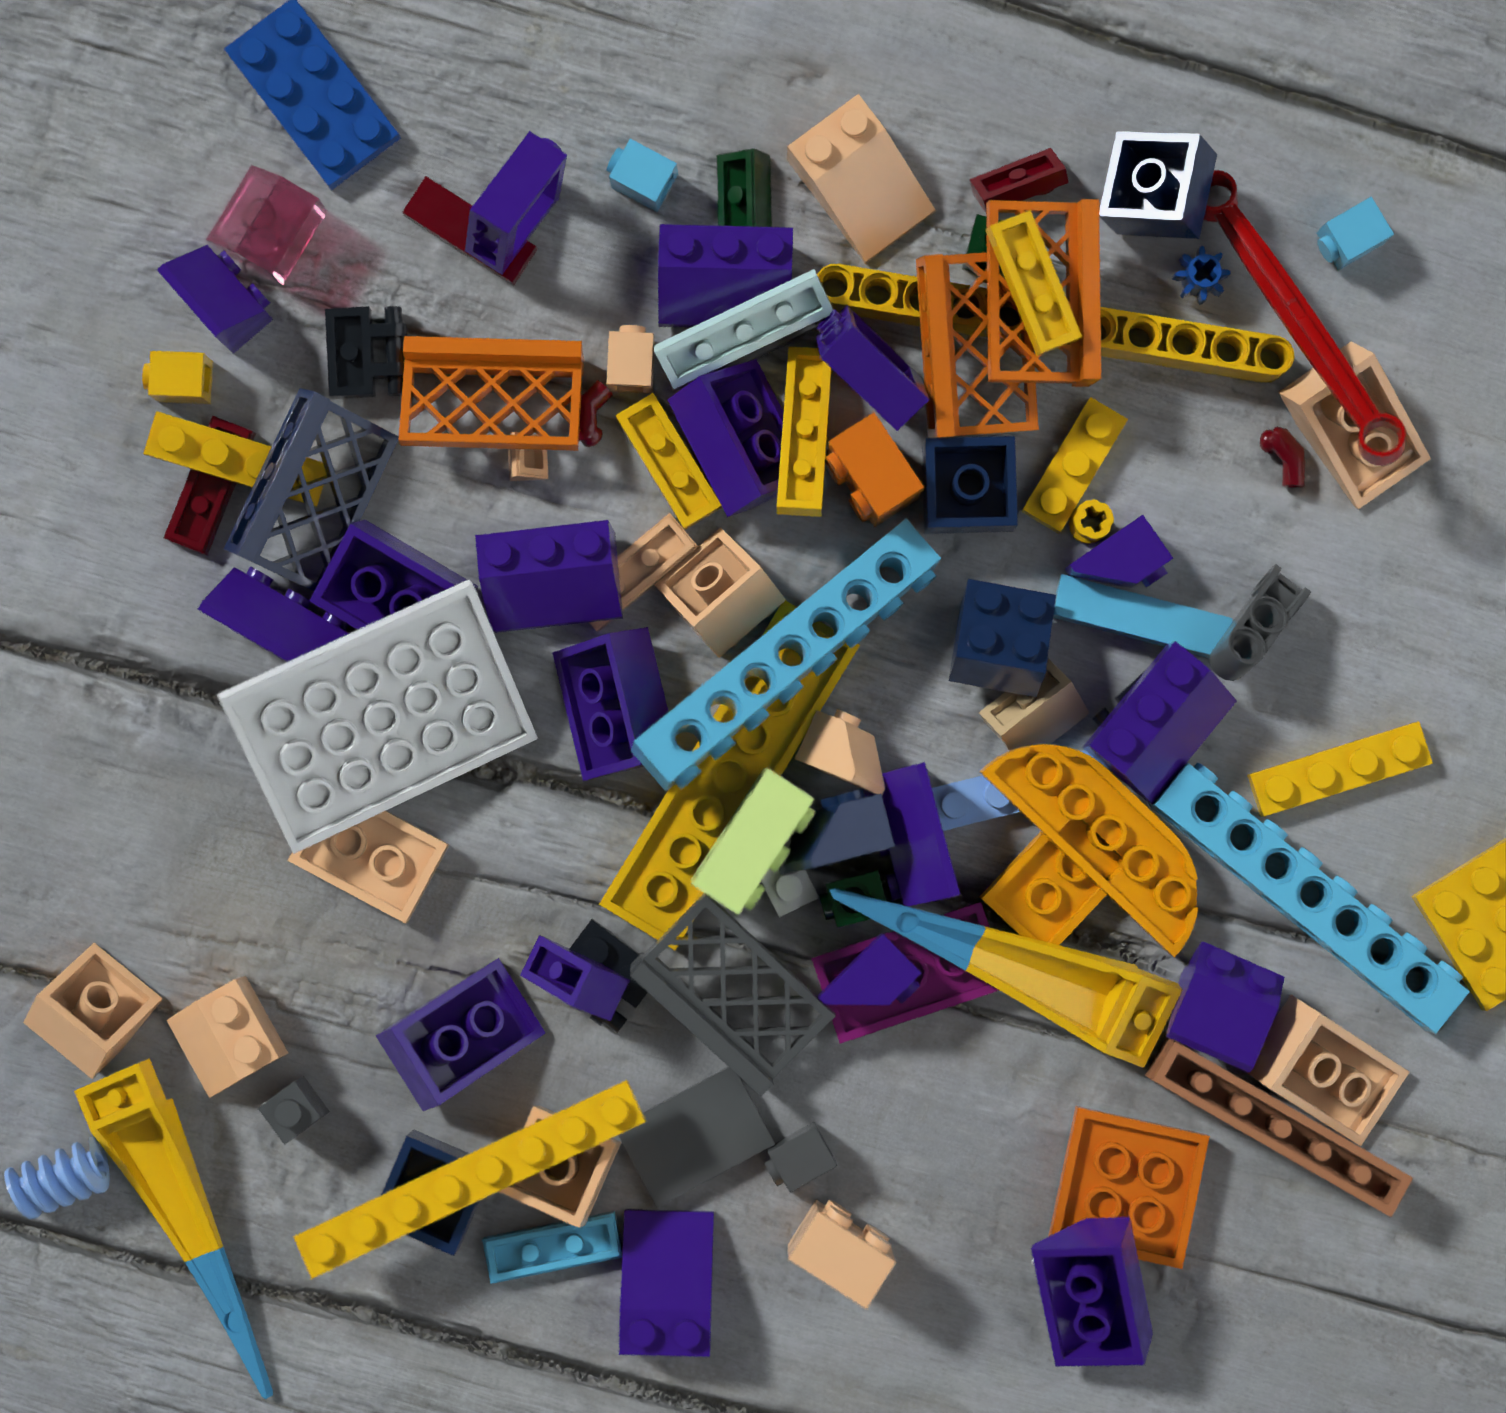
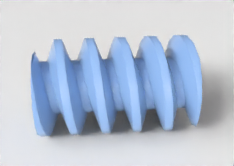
M89 1137L90 1151L87 1152L80 1142L73 1143V1157L69 1158L64 1149H56V1164H52L47 1155H40L38 1158L39 1170L37 1171L30 1161L23 1162L21 1165V1177L12 1167L5 1170L7 1190L16 1208L23 1216L28 1219H36L42 1214V1211L45 1213L54 1212L59 1207V1204L63 1207L70 1206L76 1198L78 1200L88 1199L92 1195V1191L96 1194H102L107 1191L110 1183L108 1160L104 1148L96 1138Z

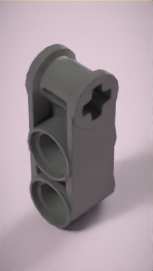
M1277 564L1269 569L1253 589L1252 596L1210 654V664L1213 671L1224 680L1235 681L1240 679L1263 659L1288 621L1300 609L1311 593L1306 587L1300 589L1280 573L1281 567Z

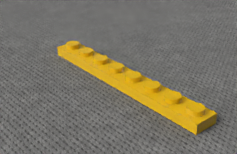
M625 1080L295 1235L293 1238L309 1275L313 1279L647 1122L629 1081Z

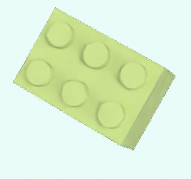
M763 768L691 878L692 885L738 915L743 907L751 911L765 890L760 881L768 869L776 873L789 854L790 849L784 846L793 831L801 834L816 811L809 807L814 798L770 769Z

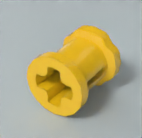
M1095 499L1087 500L1080 504L1070 516L1068 524L1070 533L1080 543H1096L1109 533L1110 527L1114 522L1113 512L1106 503H1101ZM1086 512H1088L1090 517L1098 516L1101 523L1095 528L1096 532H1094L1091 526L1085 528L1082 526L1081 521L1087 516Z

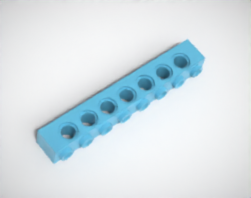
M907 519L903 520L633 741L631 752L665 791L675 784L680 789L684 788L701 773L697 766L711 755L714 760L719 759L735 745L736 742L732 737L745 727L751 732L770 715L766 709L777 699L783 704L788 702L804 687L800 680L811 671L819 676L837 660V657L833 654L845 643L850 648L857 645L871 632L867 627L869 623L878 616L885 621L901 608L904 603L900 598L909 590L913 589L916 593H919L937 577L933 570L941 560L940 556ZM883 567L893 568L899 574L900 582L889 583L881 577L879 569ZM850 594L862 596L867 603V609L862 611L854 610L848 605L846 596ZM818 621L830 624L834 630V636L831 638L819 637L814 632L812 624ZM782 649L796 651L800 656L801 664L797 666L784 664L780 660L779 651ZM751 676L763 679L767 685V692L763 694L751 693L746 688L744 680ZM716 704L726 705L731 709L734 719L727 723L718 722L712 717L710 708ZM683 732L692 733L699 741V748L694 751H684L677 745L675 737Z
M1198 762L1194 767L1186 763L1152 805L1149 803L1148 806L1422 1029L1436 1034L1470 992L1459 983L1463 976L1444 961H1440L1437 965L1425 956L1424 953L1428 948L1413 935L1406 932L1401 936L1389 926L1393 921L1392 918L1373 904L1366 908L1354 898L1358 891L1347 881L1337 875L1333 880L1319 869L1323 863L1314 854L1303 847L1297 852L1284 841L1288 834L1269 819L1262 823L1249 813L1253 806L1235 791H1231L1227 795L1217 787L1215 782L1218 780V777L1208 768ZM1203 796L1209 797L1216 807L1214 817L1207 822L1200 820L1195 812V805ZM1239 824L1245 826L1250 833V842L1242 850L1236 849L1230 840L1232 829ZM1273 853L1279 854L1285 863L1283 873L1277 878L1269 876L1265 869L1266 860ZM1312 881L1319 889V899L1314 905L1308 907L1302 902L1300 892L1304 884ZM1348 910L1353 915L1354 926L1349 933L1342 935L1337 930L1335 921L1340 912ZM1382 938L1388 944L1389 953L1384 961L1376 963L1371 956V947L1376 940ZM1418 967L1423 973V984L1418 990L1411 991L1407 987L1406 976L1412 968Z

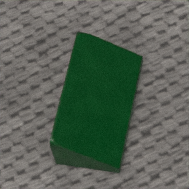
M753 148L717 155L718 226L772 227L771 159L769 154Z

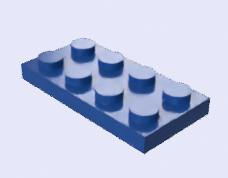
M288 0L224 48L228 56L331 191L401 139L399 133L297 0Z

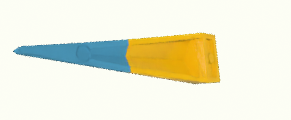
M836 888L830 889L831 895L835 900L966 970L1101 1052L1143 1068L1183 991L1178 983L1141 970L1135 964Z
M150 1058L75 1090L74 1093L90 1132L115 1162L162 1227L214 1309L260 1395L264 1399L269 1398L273 1395V1389L173 1098L166 1099Z

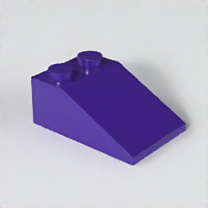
M497 958L377 1034L376 1038L422 1111H426L441 1105L546 1034L504 965Z
M625 1209L619 1355L710 1357L714 1211Z

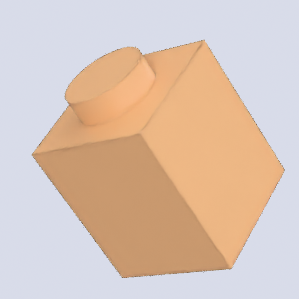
M622 325L619 327V331H609L606 384L611 392L653 393L655 357L653 346L655 345L654 333H646L645 327Z

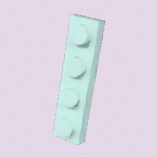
M815 269L654 345V352L673 389H676L701 375L714 371L830 316L833 307Z

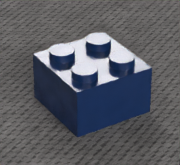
M1117 131L1099 217L1117 235L1200 239L1217 153L1200 134Z
M1015 436L925 438L922 445L924 534L1013 532L1018 526Z
M968 579L960 604L949 681L1037 697L1046 674L1056 595Z
M413 1129L406 1135L381 1195L470 1153ZM480 1200L419 1228L406 1236L454 1256L463 1242Z

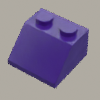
M205 245L170 260L156 269L210 332L233 354L273 320L264 309L270 302L253 283L245 288L236 277L242 270L224 250L217 255L208 245Z
M1201 941L1180 975L1178 984L1183 991L1171 1013L1166 1037L1250 1073L1254 1068L1279 1009L1285 977Z

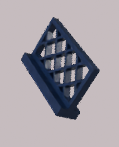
M299 388L223 549L315 591L351 523L361 520L398 442L399 436L331 402L329 398L315 391ZM329 411L340 417L346 435L325 442L321 426ZM352 424L362 429L354 432ZM369 434L383 439L384 441L376 457L363 461L356 439ZM314 440H316L317 446L312 447ZM348 442L355 465L335 472L328 449ZM320 453L327 475L306 483L302 471L303 463L307 457ZM371 467L370 470H369V472H368V474H367L366 468ZM357 472L362 485L357 497L344 501L337 479ZM295 480H297L298 486L293 487ZM329 483L336 505L316 512L309 490ZM301 493L308 515L287 523L282 509L287 498ZM352 507L348 515L347 508ZM339 512L343 524L339 536L325 541L318 519ZM276 520H278L279 526L273 528ZM311 523L317 544L296 552L290 530ZM282 533L289 555L275 561L261 557L260 554L268 538ZM333 547V549H332V551H331V553H330V555H329L328 548ZM320 552L324 568L317 582H314L304 576L299 560ZM292 563L294 572L282 566Z

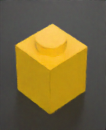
M150 351V363H145L143 366V387L145 390H148V395L157 402L211 404L213 360L206 354L199 352Z

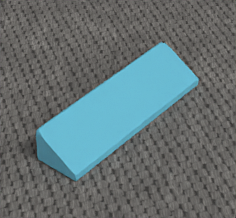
M1061 574L1057 587L1053 618L1164 647L1176 641L1191 654L1210 658L1212 650L1233 621V618L1064 574Z

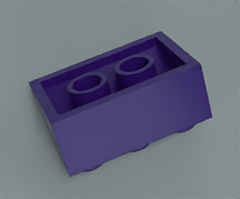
M660 224L658 326L691 328L792 280L793 228Z
M757 359L701 375L667 399L727 517L750 510L777 497L784 411Z
M362 520L351 523L309 601L359 630L460 584L467 579L369 521ZM472 583L474 585L475 590L477 591L479 586Z
M609 520L475 535L479 582L487 618L493 633L623 618L616 535Z
M250 566L247 573L234 567L204 598L197 609L287 662L350 634L346 631L349 624L327 611L323 618L308 609L311 604L309 599L288 588L285 595L277 592L270 587L274 579Z
M648 627L607 633L552 652L583 781L644 767L631 752L633 741L669 713Z
M1174 641L1163 648L1082 748L1152 805L1237 700L1206 665L1178 642Z
M925 762L882 773L885 785L882 799L895 847L880 850L879 854L880 857L889 855L893 873L886 874L885 876L892 901L900 899L902 906L909 907L960 895ZM864 790L865 797L877 795Z
M1130 1217L1085 1218L1033 1244L1031 1253L1055 1366L1145 1365L1153 1330Z

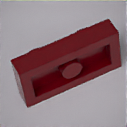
M1052 148L1045 149L969 179L973 195L985 213L986 203L989 200L1024 201L1037 195L1048 194L1055 188L1069 183L1067 170Z

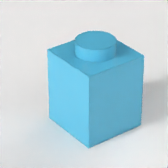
M629 139L624 150L619 147L615 150L607 166V171L611 173L609 180L612 189L655 212L659 211L678 176L677 163L632 139Z
M1372 196L1326 222L1316 233L1319 237L1317 244L1321 254L1329 263L1334 262L1338 270L1382 246L1394 235Z

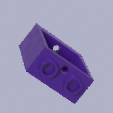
M529 131L470 209L465 252L501 275L560 198L567 154L562 152L555 142L548 138H540Z
M848 305L840 312L836 309L833 310L830 316L825 317L817 327L819 333L816 335L820 358L896 431L929 401L922 377Z

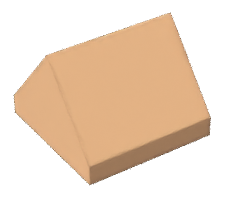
M510 432L509 435H517L520 432ZM508 449L509 481L548 479L547 450Z

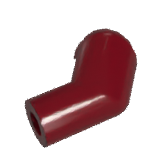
M599 380L581 396L579 441L586 447H593L601 441L603 432L597 427L596 412L613 396L612 392Z
M1275 427L1273 430L1263 431L1260 436L1261 449L1267 453L1275 452L1282 460V487H1305V451L1303 446L1286 428Z

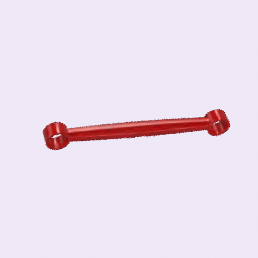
M1214 170L1211 187L1222 186L1231 192V196L1226 203L1220 206L1207 205L1204 220L1218 222L1245 268L1322 381L1359 428L1358 448L1361 456L1370 464L1377 466H1386L1396 462L1402 456L1405 449L1406 430L1403 423L1391 414L1379 413L1348 361L1273 252L1238 208L1237 185L1234 178L1224 171ZM1375 428H1389L1397 434L1399 443L1390 451L1377 452L1366 445L1365 438L1367 434Z

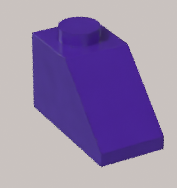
M1141 515L1071 563L1064 570L1068 576L1128 588L1141 581L1145 588H1147L1168 573L1163 565L1171 561L1173 557L1144 515Z
M880 933L818 994V998L825 1005H890L895 999L902 1004L919 988L920 984L915 979L922 973L883 933Z
M539 935L520 974L523 978L570 1006L609 1021L629 983V979L603 964Z

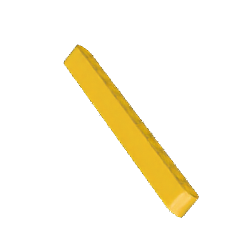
M829 264L817 273L822 285L827 280L837 279L844 283L846 287V292L839 297L828 296L833 310L836 309L840 312L848 305L859 317L920 327L919 311L915 310L909 302V298L918 293L916 276L843 264ZM950 282L961 294H964L971 286ZM873 286H880L888 291L890 299L883 304H874L867 299L865 292ZM978 287L968 300L987 316V288ZM951 295V303L953 307V305L958 300ZM1006 302L1005 305L1003 306V307H1010V308L1014 309V308H1013L1012 306H1010L1007 302ZM1100 307L1101 324L1106 330V338L1101 340V356L1262 383H1270L1279 379L1292 366L1294 361V349L1291 343L1277 335ZM955 314L952 317L953 329L957 333L971 335L981 323L976 316L970 319H963ZM1020 322L1014 326L1008 327L1013 331L1020 324ZM986 326L978 336L988 338V327ZM1137 328L1144 330L1150 339L1149 346L1140 348L1132 344L1129 339V330ZM1173 337H1187L1193 345V352L1189 355L1178 353L1173 346ZM1228 343L1233 346L1236 351V360L1234 362L1222 360L1217 353V344ZM1262 350H1271L1278 355L1280 359L1278 369L1267 368L1262 363Z

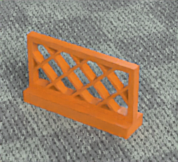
M1081 199L1078 203L989 200L986 203L987 228L999 222L998 213H1014L1019 215L1031 210L1032 214H1039L1035 218L1036 224L1046 214L1065 215V234L1056 243L1038 224L1037 227L1045 246L1049 249V256L1054 254L1066 266V278L1061 282L1062 288L1066 286V298L1082 337L1077 341L1059 347L1067 355V372H1052L1039 359L1041 355L1036 356V353L1034 354L1017 336L1025 327L1023 321L1012 331L1000 319L999 307L1009 297L1013 301L1014 299L1006 280L999 274V262L987 235L988 382L1072 384V386L1090 387L1101 380L1099 199ZM1065 241L1066 253L1060 248ZM999 286L1005 292V294L1000 299ZM1000 332L1006 337V339L1001 344ZM1009 342L1029 360L1019 371H1000V351ZM1033 365L1039 372L1026 370Z
M987 252L925 255L916 259L924 386L929 397V401L926 403L928 438L1039 430L1036 383H1024L1023 392L1018 387L1020 383L1002 382L1008 388L993 405H990L974 390L988 373V359L971 344L986 326L988 327V318L968 298L983 281L987 284V267L983 271L975 264L987 262ZM965 264L978 276L964 294H961L950 284L949 265ZM999 286V296L1002 297L1005 292ZM951 295L958 300L953 307L951 303ZM1010 297L999 307L1000 311L1007 302L1019 313L1015 302ZM963 305L981 321L966 340L953 329L952 318ZM1024 327L1017 336L1019 337L1021 334V341L1034 353V348ZM1000 332V339L1004 341L1006 337ZM954 340L961 345L956 352L954 348ZM1011 342L1000 351L1001 358L1010 347L1022 358L1023 366L1029 361ZM966 350L984 366L969 385L956 374V361ZM1031 365L1026 371L1035 372V367ZM957 385H959L964 390L959 397L957 392ZM1012 392L1025 403L1026 422L1011 423L997 411ZM970 395L987 412L976 426L960 427L959 407ZM992 416L1001 423L985 425Z
M404 336L403 355L405 362L398 439L400 446L578 451L582 376H584L582 341ZM414 374H434L442 383L424 397L414 387ZM465 375H478L486 384L468 398L455 384ZM510 376H522L530 386L512 399L499 385ZM554 377H571L572 389L558 401L543 387ZM449 389L462 404L444 418L431 404ZM494 391L507 405L489 419L476 404ZM538 392L551 407L533 420L520 406ZM414 397L418 402L412 407ZM571 402V410L569 412L564 407ZM424 409L439 422L427 433L410 432L411 420ZM470 410L483 425L472 434H460L452 424ZM512 412H515L528 426L517 435H505L497 425ZM559 413L570 424L569 437L549 436L541 427ZM491 431L494 435H486V434Z

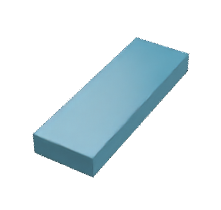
M615 1211L589 1216L586 1225L580 1228L562 1221L487 1236L482 1239L491 1284L622 1258L623 1253Z

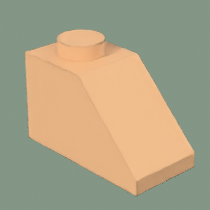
M837 709L833 717L816 710L795 759L827 775L874 794L882 795L885 785L874 735L858 728L861 720Z

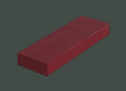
M425 176L402 211L403 215L514 286L538 250L537 247L527 241L502 275L465 252L469 213L473 205Z
M213 415L208 425L210 428L254 441L256 433L252 430ZM191 469L163 538L208 556L236 483Z

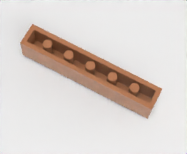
M1168 1037L1163 1041L1145 1073V1076L1389 1217L1393 1216L1413 1180L1412 1176Z

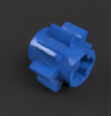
M1200 246L1194 259L1185 253L1180 257L1179 262L1185 270L1175 272L1172 280L1181 281L1184 288L1180 295L1181 298L1186 297L1188 294L1197 296L1199 305H1202L1206 301L1209 291L1217 297L1224 292L1222 285L1218 281L1228 278L1231 271L1222 269L1219 262L1223 256L1221 252L1212 256L1206 254L1204 246ZM1205 269L1209 275L1201 282H1198L1194 278L1195 274Z

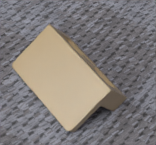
M1048 659L1046 674L1037 697L1005 692L982 709L979 714L988 727L1002 740L1008 751L1028 745L1051 744L1089 714V711L1072 681Z

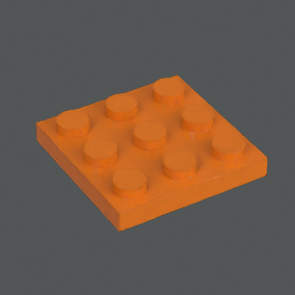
M1075 1106L1049 1236L1085 1218L1130 1217L1138 1260L1183 1269L1210 1136L1204 1133Z

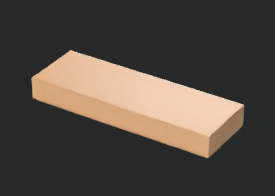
M671 513L666 515L617 556L622 611L628 608L698 548V545ZM612 620L589 623L598 633Z

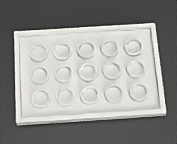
M469 579L217 694L293 854L538 739L474 585Z

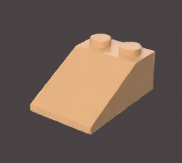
M859 93L787 146V161L865 264L936 211L888 132Z
M1351 341L1342 347L1340 351L1379 413H1387L1397 417L1405 427V449L1402 456L1396 462L1386 466H1377L1370 464L1361 456L1358 448L1359 428L1314 368L1278 393L1302 434L1354 507L1360 509L1428 462L1431 457L1375 354ZM1380 427L1371 430L1367 434L1365 443L1374 451L1387 452L1398 445L1399 439L1393 430Z
M1290 995L1271 1025L1254 1068L1250 1073H1246L1346 1138L1362 1146L1410 1072L1323 1014Z

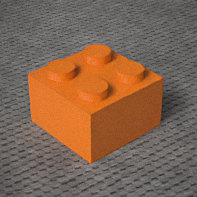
M875 412L828 442L825 467L838 486L845 482L852 493L850 494L851 499L849 503L862 522L869 519L875 528L919 499L924 486Z

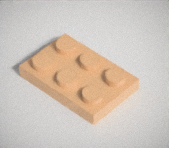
M384 811L295 854L291 853L287 861L406 924L410 920L450 844L394 814Z

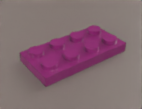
M981 902L941 914L942 916L989 927ZM895 931L884 933V935L922 973L915 979L920 984L919 988L902 1004L895 999L890 1005L827 1006L835 1012L832 1022L841 1044L1000 990ZM877 936L812 957L811 959L821 989L823 990Z

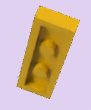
M1031 210L990 225L986 229V233L1036 356L1079 340L1082 337Z
M654 393L615 415L684 530L722 508L717 496Z
M1090 397L1021 512L1059 534L1128 419Z

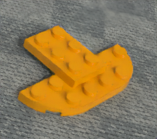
M1035 744L1013 749L998 756L979 771L983 777L1040 830L1039 834L979 896L1018 935L1060 945L1102 899L1108 895L1170 956L1174 958L1177 956L1189 939L1197 918L1196 880L1198 878L1196 869L1181 840L1116 776L1091 756L1069 747L1053 744Z

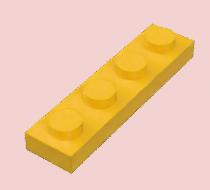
M788 347L777 494L778 515L822 517L832 368L820 358L818 348Z
M156 411L143 454L252 488L272 446ZM311 458L305 459L302 471L306 483L327 475L323 462ZM295 480L293 487L298 486L297 480ZM324 484L309 490L314 507L318 506ZM301 493L287 498L304 503Z
M1418 721L1247 774L1260 817H1265L1433 764L1420 722Z

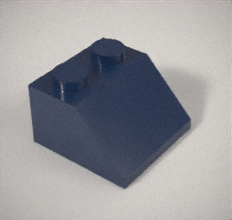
M860 789L820 800L822 809L815 810L814 816L801 834L796 832L788 847L790 852L780 866L779 872L782 875L895 847L882 795L877 794L865 797L864 790Z

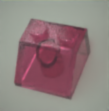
M251 165L206 240L283 285L328 211L319 198L280 175Z

